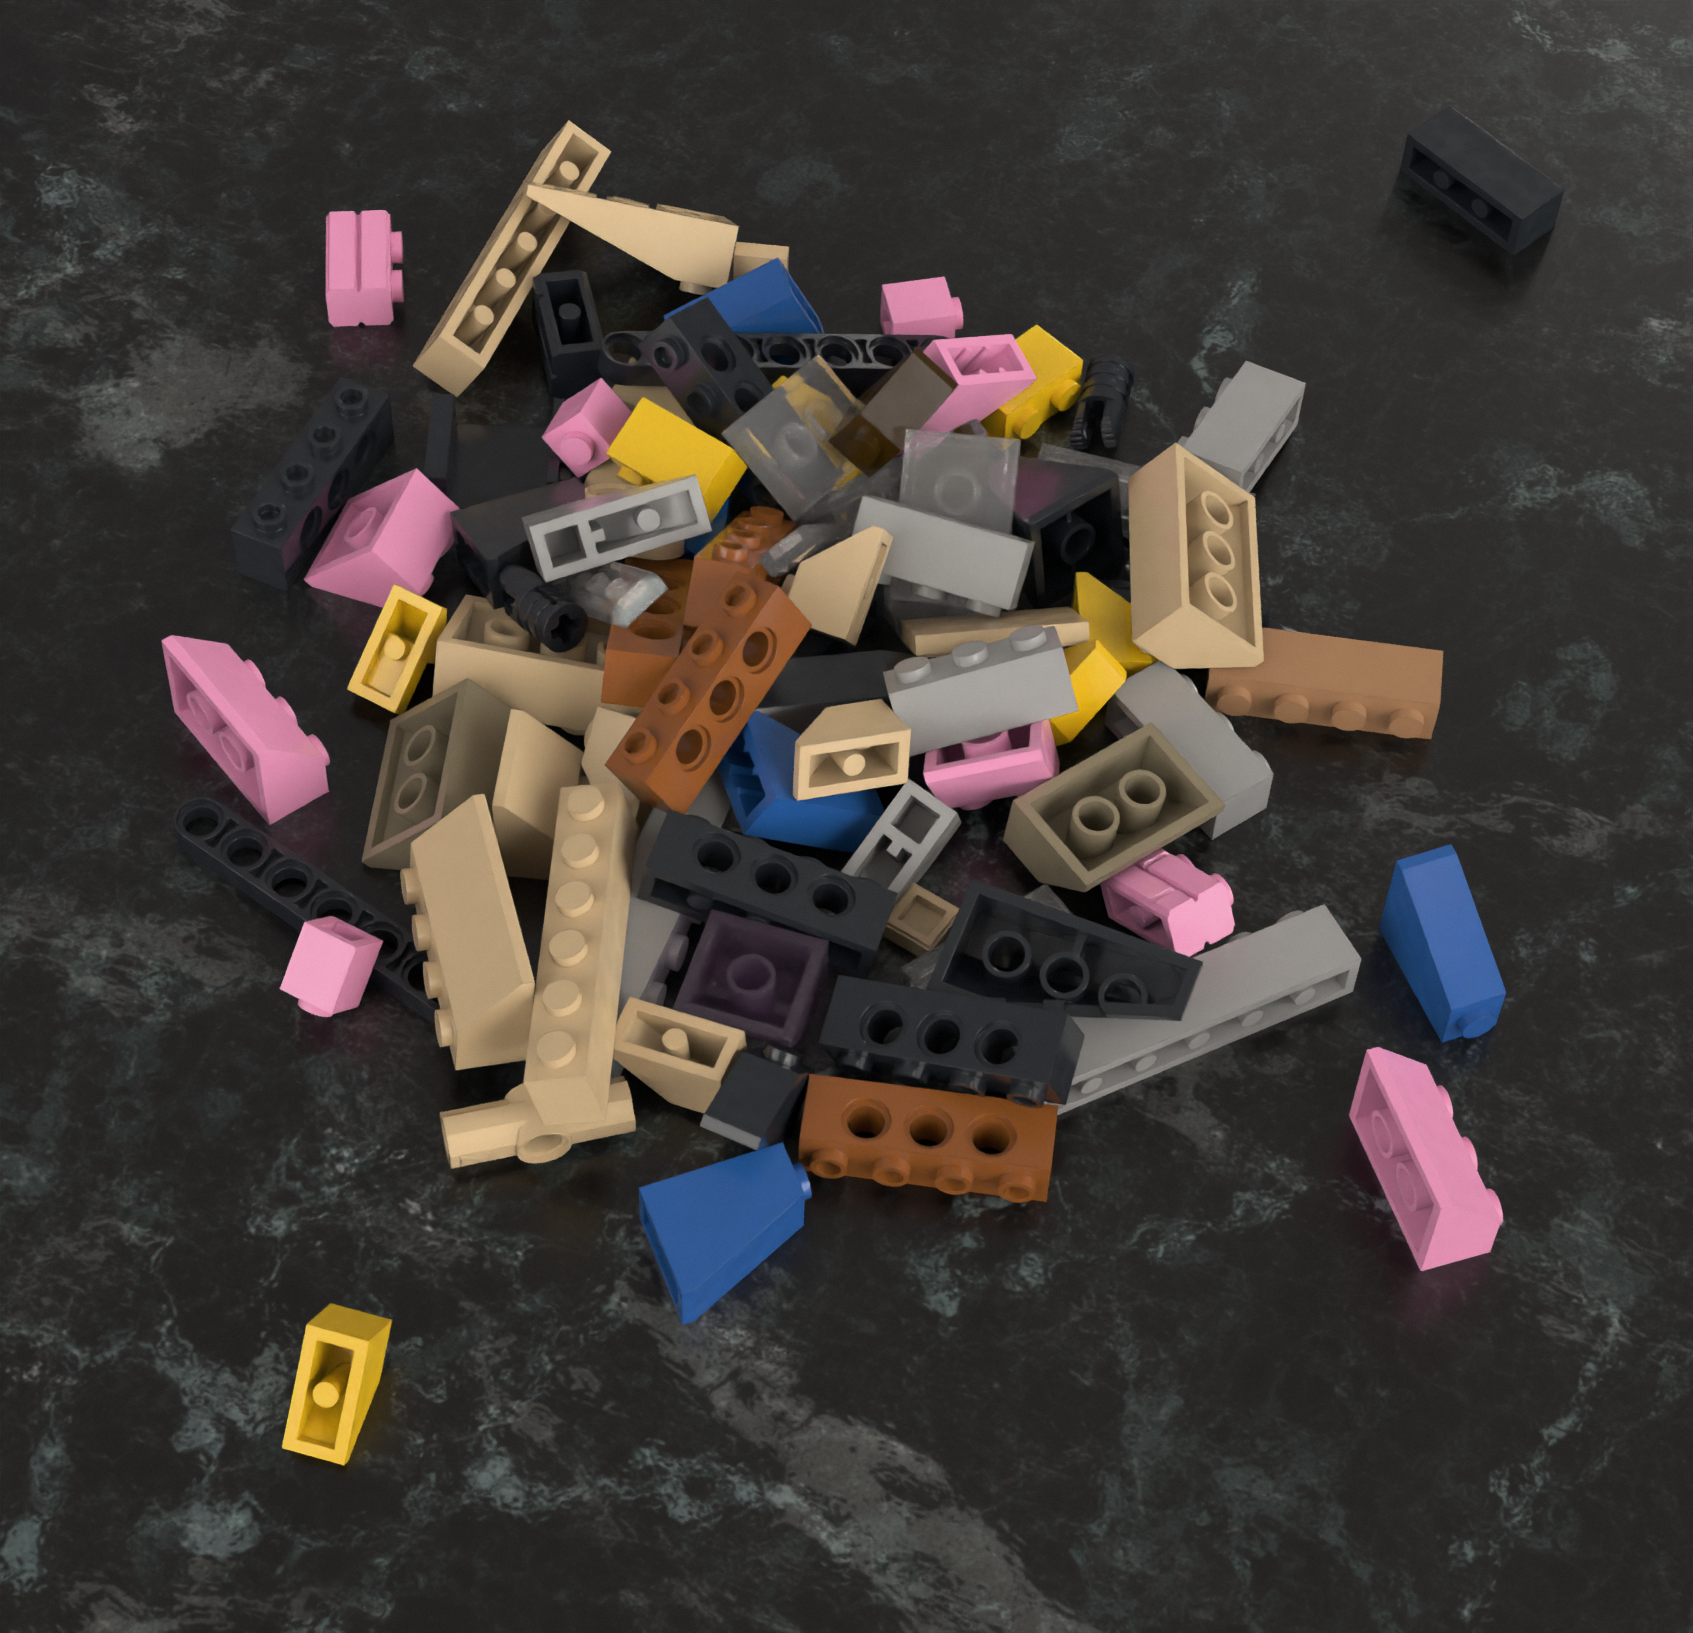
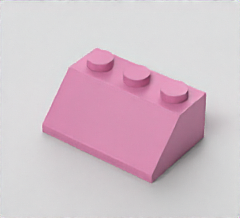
M174 635L161 640L175 713L268 825L275 823L329 792L326 766L330 764V759L325 747L314 734L306 736L298 727L296 716L284 698L279 696L274 699L268 692L259 669L251 660L248 659L243 662L233 649L225 643Z
M1380 1047L1366 1050L1349 1117L1420 1271L1489 1253L1499 1226L1503 1222L1501 1204L1496 1193L1492 1189L1485 1188L1478 1174L1477 1156L1471 1141L1466 1136L1461 1137L1452 1119L1453 1108L1448 1092L1442 1085L1436 1086L1426 1064Z

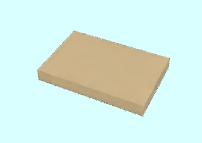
M1069 606L1000 612L999 617L982 613L900 620L901 640L917 657L926 658L951 654L957 646L971 641H983L988 644L1009 638L1013 631L1030 625H1039L1044 628L1054 625L1062 646H1074L1090 641L1089 621Z

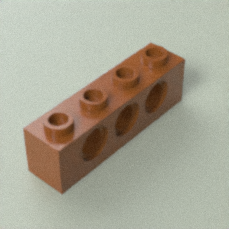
M753 506L750 508V512L742 511L694 557L683 625L699 627L736 571L782 588L789 574L798 522L783 519V512L769 507Z
M636 557L625 558L606 648L601 703L643 708L697 630V627L683 625L694 560L678 558L668 560H648Z
M736 571L613 751L605 766L641 802L665 813L671 809L685 815L812 624L779 586Z
M810 1074L799 1137L798 1162L803 1165L805 1171H811L820 1177L830 1179L850 1176L873 1179L882 1185L892 1187L912 1184L935 1187L942 1192L954 1195L974 1192L997 1195L1015 1203L1031 1200L1046 1202L1052 1167L1058 1105L1043 1104L1042 1108H1029L1003 1098L981 1097L972 1094ZM869 1132L876 1136L866 1139L857 1137L854 1134ZM931 1140L938 1143V1145L927 1147L916 1142ZM993 1148L1001 1153L989 1155L982 1153L979 1149Z

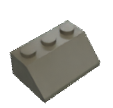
M466 678L390 720L362 857L364 864L371 868L393 870L410 868L411 842L472 795L485 794L493 823L492 803L512 707L469 678Z
M1150 722L1013 800L1003 841L1039 882L1086 892L1224 811L1225 804L1155 725Z

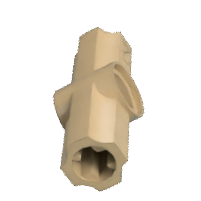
M624 1076L610 1078L606 1121L544 1126L524 1083L511 1089L506 1094L504 1100L440 1112L444 1145L451 1169L516 1155L526 1163H545L563 1156L571 1148L572 1144L636 1131L632 1097L628 1082Z

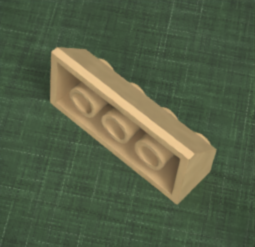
M1175 442L1128 478L1132 642L1144 653L1153 655L1173 669L1256 667L1264 661L1255 497Z
M465 595L437 640L432 697L469 678L513 709L523 710L542 724L562 727L564 731L573 735H585L588 725L595 717L598 706L638 716L643 709L601 703L606 648L612 621L588 617L587 631L580 643L569 651L558 653L551 651L520 627L510 616H507L504 607L494 610L486 598Z
M485 794L472 795L411 842L410 868H404L400 871L402 895L405 905L415 904L417 911L416 915H412L414 945L416 951L426 950L429 960L423 963L426 994L428 999L438 998L440 1009L435 1010V1028L440 1047L450 1046L455 1070L526 1060L535 987L533 973Z

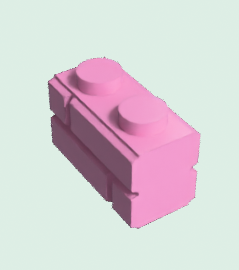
M386 210L361 211L360 215H356L354 211L329 212L328 216H326V302L329 323L333 327L358 326L359 322H363L366 326L390 325L394 321L393 303L404 302L402 270H393V264H403L402 231L392 232L390 214Z
M1160 848L1100 883L1108 917L1152 944L1190 957L1203 950L1205 942L1213 944L1233 932L1235 922L1231 905L1234 899L1228 883L1219 874L1208 875L1195 868L1192 862L1183 854L1174 856Z

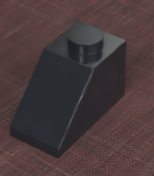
M766 1042L764 1048L756 1047L742 1051L705 1111L700 1127L755 1150L790 1139L806 1097L809 1075L814 1074L815 1069L799 1063L801 1058L799 1052L774 1042Z

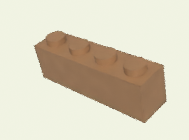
M1262 627L1264 661L1256 667L1207 668L1204 700L1215 712H1222L1230 716L1246 715L1276 719L1285 723H1307L1337 727L1345 731L1361 730L1391 734L1400 738L1431 740L1440 708L1443 651Z

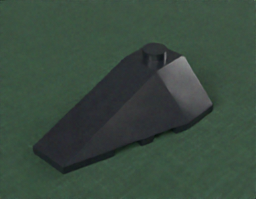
M876 650L791 658L755 710L801 735L826 707L882 699L893 711L883 672L893 670L899 662L917 656L915 654ZM926 753L909 757L908 779L923 789L928 790L929 787L923 774ZM898 784V785H892V786H895V787H903L904 784Z
M971 879L926 990L1068 1013L1071 1017L1182 1021L1202 970L1203 961Z

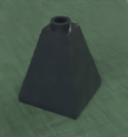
M1009 455L997 463L990 462L985 521L990 529L1035 541L1022 586L1029 602L1035 609H1044L1073 592L1076 572H1088L1097 578L1125 561L1119 475L1113 470Z

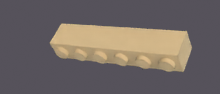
M568 120L541 151L525 181L588 192L611 151ZM522 185L413 365L414 368L451 394H455L456 397L486 367L531 290L533 277L541 273L570 223V220L526 196L521 191Z
M619 781L561 787L524 1074V1084L544 1126L606 1121L638 829Z

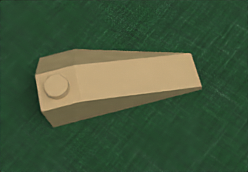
M523 180L521 191L526 196L668 277L680 281L679 290L705 295L711 292L712 287L719 288L728 282L739 226L724 216L657 204L656 209L648 208V204L628 198L607 196V199L597 198V195L582 190Z

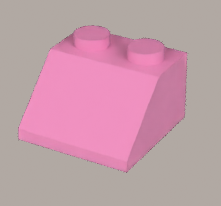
M417 468L349 498L304 580L311 587L382 608L394 584L422 596L433 583L434 576L431 573L436 563L451 548L455 541L450 512L460 508Z
M1047 719L926 752L923 774L927 786L941 802L950 808L960 807L963 810H975L988 805L992 800L1011 796L1020 797L1059 775L1060 761L1050 722Z

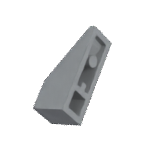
M695 474L577 500L522 517L537 571L545 582L712 531Z
M908 779V783L903 785L841 872L856 878L865 877L872 879L883 888L897 892L895 905L912 883L917 884L961 825L960 817L956 811ZM817 908L825 914L835 915L832 911L828 909Z

